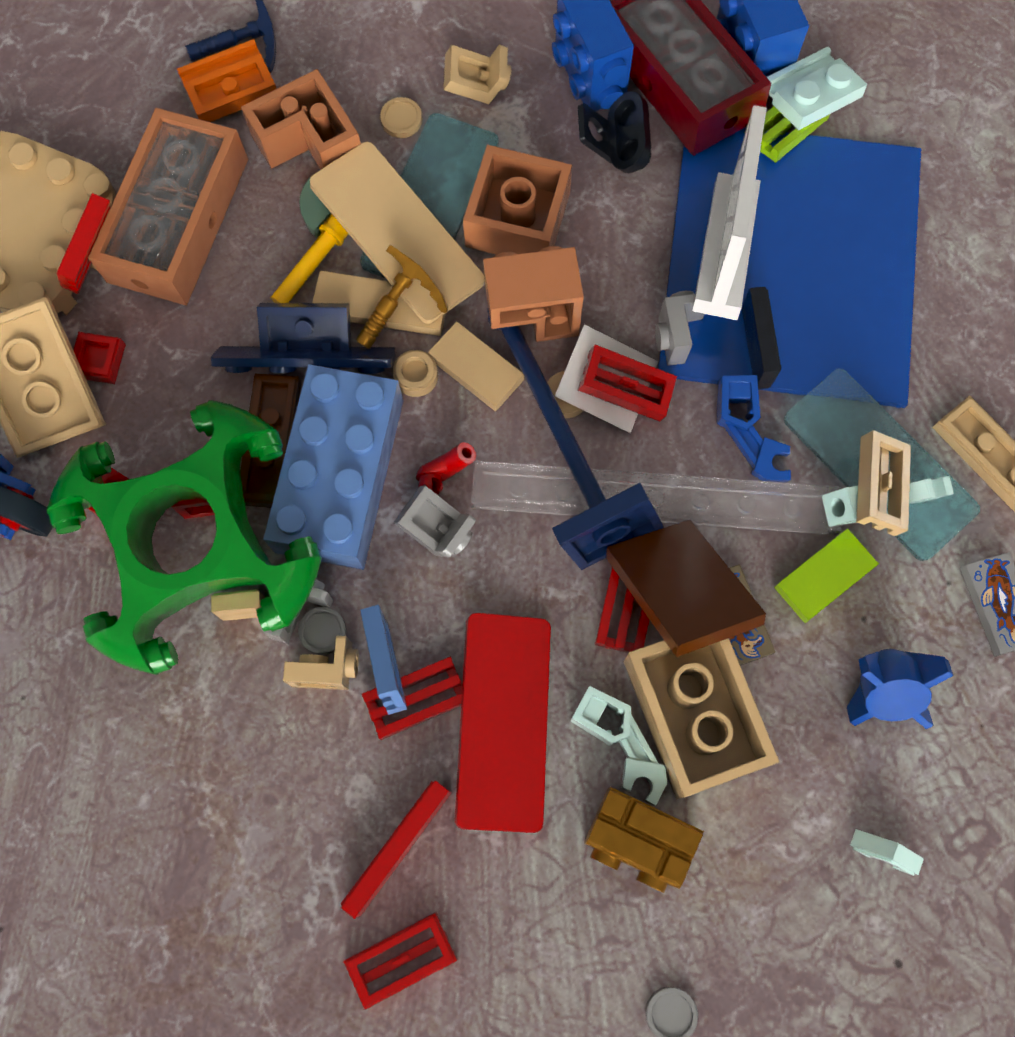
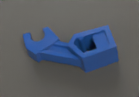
M723 375L718 382L717 425L726 429L751 465V474L764 483L789 482L791 480V470L779 471L775 469L772 459L774 456L787 457L790 454V446L766 437L762 439L753 426L761 418L757 375ZM729 404H747L745 418L748 422L731 416Z

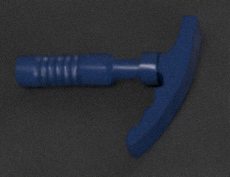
M255 0L259 13L257 21L247 22V26L235 31L228 29L213 35V37L209 36V38L185 45L191 61L193 62L206 57V55L214 54V52L217 53L218 51L236 46L238 41L248 37L255 39L263 36L266 46V58L264 61L269 72L272 73L276 57V41L273 25L263 0Z

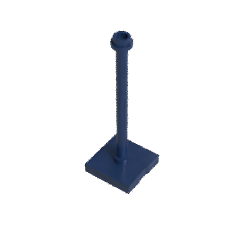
M488 308V310H487V312H488V322H489V324H490V326H491L490 315H489V308ZM520 327L497 328L496 330L501 329L589 507L588 510L552 528L559 545L578 567L583 570L605 559L608 546L664 528L640 482L606 500Z

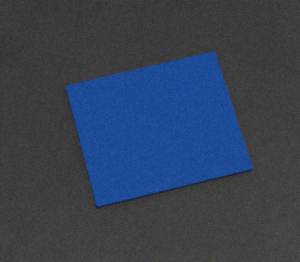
M746 128L737 131L694 156L683 144L666 297H670L672 294L680 291L696 292L718 172L734 174ZM786 132L784 135H780L770 145L774 147L789 133ZM808 135L776 163L760 152L756 180H761L742 306L750 288L766 287V290L768 289L781 371L770 388L758 390L896 408H906L908 406L921 148ZM742 308L738 320L705 314L702 320L688 322L692 347L685 364L667 366L665 351L661 350L659 354L658 369L677 376L678 380L718 384L723 375H752Z

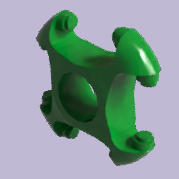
M209 400L197 405L196 409L190 410L196 430L199 433L205 432L207 437L212 436V438L204 447L185 459L153 474L126 481L104 483L102 476L111 472V465L115 464V457L106 441L102 443L94 442L79 447L66 464L52 491L47 514L51 526L56 529L57 534H67L79 530L82 527L81 523L87 518L84 509L93 507L114 549L122 594L120 618L118 619V616H109L108 611L94 613L83 618L85 624L83 625V630L88 644L119 664L155 675L172 669L173 665L178 664L176 649L171 641L165 642L162 637L153 639L155 628L164 619L211 593L232 588L265 584L270 596L261 599V607L256 609L263 631H276L288 627L301 611L316 581L322 556L320 555L317 543L313 542L311 536L290 542V549L284 553L286 563L277 566L271 564L260 546L247 518L240 474L241 457L249 450L251 457H259L260 461H270L283 454L281 449L283 444L279 432L271 425L252 413L227 403ZM195 498L207 500L215 513L217 529L211 550L201 563L191 569L180 573H166L161 569L153 553L152 537L157 521L168 508L182 500Z

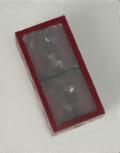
M610 0L634 45L630 70L631 80L692 156L745 128L748 125L753 105L766 107L772 83L701 0Z

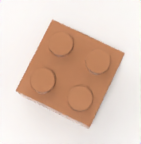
M487 145L463 218L465 247L492 254L502 252L523 254L538 252L542 248L555 246L570 195L572 164Z

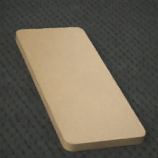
M371 142L361 143L311 176L310 188L392 286L396 282L394 280L398 272L403 273V268L386 251L390 244L414 260L426 271L442 293L449 311L483 287L484 274ZM413 279L410 288H405L400 296L422 322L427 324L433 323L445 313L437 308V302L430 296V291L420 285L421 281Z

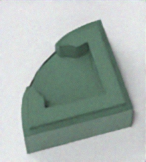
M309 178L301 191L300 211L306 227L317 238L321 234L319 231L320 225L327 220L331 212L310 188Z

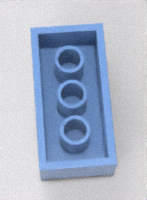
M308 364L263 538L274 553L284 555L290 549V542L311 536L313 542L317 543L320 555L322 556L321 562L364 570L403 405V397L398 380Z

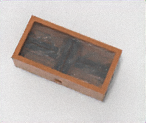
M155 108L88 257L106 283L185 306L188 305L248 162L247 154L237 130Z

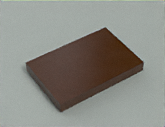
M690 519L607 547L606 559L676 657L761 627L765 623V611Z

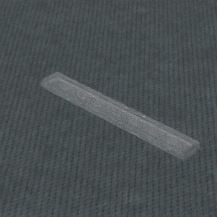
M475 460L471 497L472 509L576 516L589 509L569 467ZM591 469L606 500L640 482L661 522L680 523L690 519L694 525L830 535H838L842 531V525L829 527L821 496L842 489L841 486Z

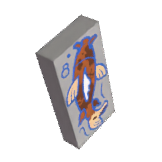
M1010 552L960 567L962 576L994 657L1015 651V564Z

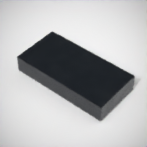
M766 287L750 288L742 306V314L752 375H757L758 389L770 388L781 371V363L768 289L766 290Z

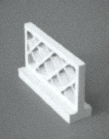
M755 105L752 107L734 174L718 172L701 258L693 312L738 320L742 308L761 180H756L766 107Z

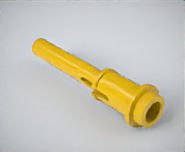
M332 213L320 225V236L270 297L274 303H289L334 245L341 246L349 234Z

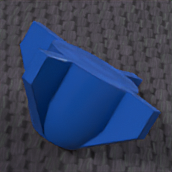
M884 649L858 659L861 669L860 685L847 705L851 724L856 726L872 717H876L880 720L891 722L913 718L925 729L934 726L929 709L927 708L932 699L930 688L953 677L950 663L944 656Z

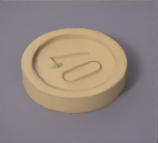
M405 97L391 99L381 109V124L384 131L392 137H410L421 127V109L412 99Z

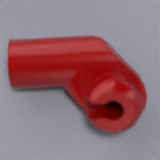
M462 442L445 454L422 465L416 474V480L419 481L418 488L420 486H427L434 493L439 494L443 490L442 481L448 480L476 460L474 447L467 442Z

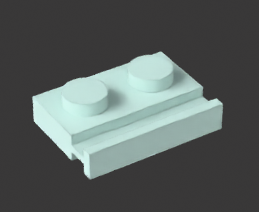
M828 46L767 77L772 83L769 95L773 98L772 104L798 130L863 97L867 87V83L841 58L835 60L830 56L832 50Z

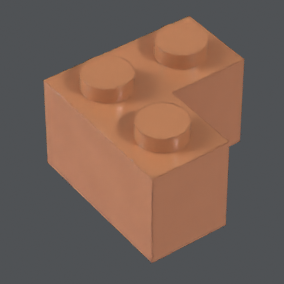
M318 69L241 106L252 138L271 169L309 150L321 170L361 144L357 130Z
M548 246L540 249L538 252L523 254L502 252L492 258L483 259L484 281L491 329L533 324L536 342L579 336L584 296L575 247Z

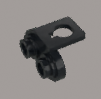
M633 91L623 93L611 105L608 120L585 103L578 106L579 139L582 144L613 164L614 167L623 173H633L647 166L651 159L649 109L647 101L641 95ZM589 121L594 124L597 132L602 135V140L597 141L593 137L589 128Z

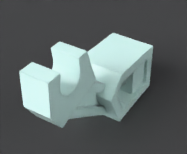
M950 476L933 480L931 478L910 483L909 504L921 503L954 494ZM858 486L846 487L821 495L829 527L857 523ZM888 490V493H887V508H888V501H889V490Z
M589 686L571 722L609 746L619 742L627 756L624 763L621 788L630 792L637 778H645L650 783L651 790L644 801L656 806L667 785L665 765L659 764L631 714V706ZM605 707L615 711L617 716H621V726L619 727L621 734L614 736L611 730H604L596 725Z

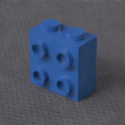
M557 0V13L553 14V24L556 31V41L552 42L554 59L560 68L565 67L569 75L570 89L576 100L581 99L583 103L595 111L610 109L611 105L623 93L628 91L634 45L610 0Z

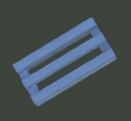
M379 604L361 609L360 612L378 696L382 699L388 715L407 710L389 625Z

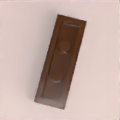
M254 374L249 412L261 418L279 432L283 444L281 448L283 454L270 461H260L259 457H251L249 450L242 456L240 474L245 506L272 507L299 402L302 383L299 376Z

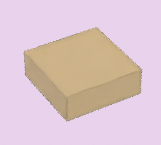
M257 589L214 593V595H211V612L223 621L258 618L256 609L261 607V599L266 597Z

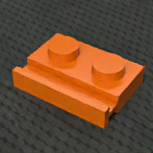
M254 39L177 68L198 118L207 122H212L242 110L241 106L277 89Z

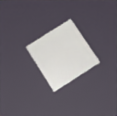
M584 324L555 397L631 433L638 413L578 391L579 384L584 377V367L589 360L587 359L589 350L596 344L655 368L658 361ZM598 364V368L622 377L632 378L640 384L649 387L650 383L603 364Z

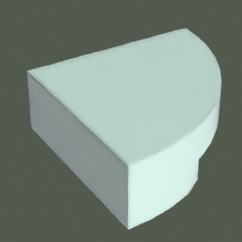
M857 829L850 844L853 850L862 855L888 862L893 865L892 868L912 876L914 874L919 875L924 858L900 843Z

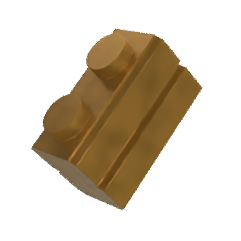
M609 787L584 844L594 848L590 858L617 871L621 862L640 870L636 878L637 881L664 893L668 884L678 889L681 888L704 831L617 789Z

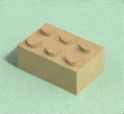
M729 638L679 657L674 655L664 640L628 653L623 662L661 761L666 767V774L676 800L779 763Z

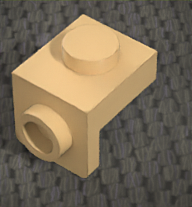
M451 45L445 54L444 90L490 104L498 92L507 87L510 80L511 66L507 64L508 47L498 45L492 55L487 57Z

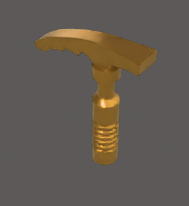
M391 244L386 251L400 263L403 273H397L394 278L396 281L387 295H383L368 322H366V325L363 326V329L355 339L368 349L372 347L376 337L379 336V333L384 328L383 326L388 322V318L398 306L397 300L405 288H410L413 279L420 280V285L430 291V296L437 302V308L441 312L447 313L449 311L442 293L426 271Z

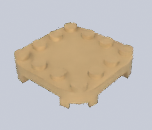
M0 131V311L6 312L44 297H50L56 313L63 311L67 315L77 302L71 296L72 291L60 286L57 276L58 268L91 194L94 193L110 200L111 207L117 193L105 173L94 165L21 135Z

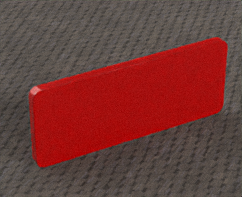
M473 613L466 620L455 823L460 829L537 833L543 827L551 626L545 619Z

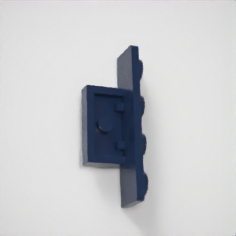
M260 303L257 306L260 346H220L210 358L212 367H225V371L229 373L248 372L252 370V367H269V371L273 373H290L295 371L296 367H308V364L338 370H341V367L358 368L360 373L376 374L392 366L396 353L395 347H371L370 349L366 347H351L349 303Z

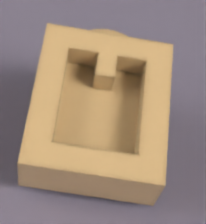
M337 635L334 664H328L329 657L300 655L299 662H285L283 682L296 688L349 690V679L356 678L358 674L359 651L358 649H352V642L347 636Z

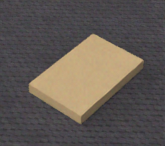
M44 297L0 313V424L16 458L106 425L50 297Z

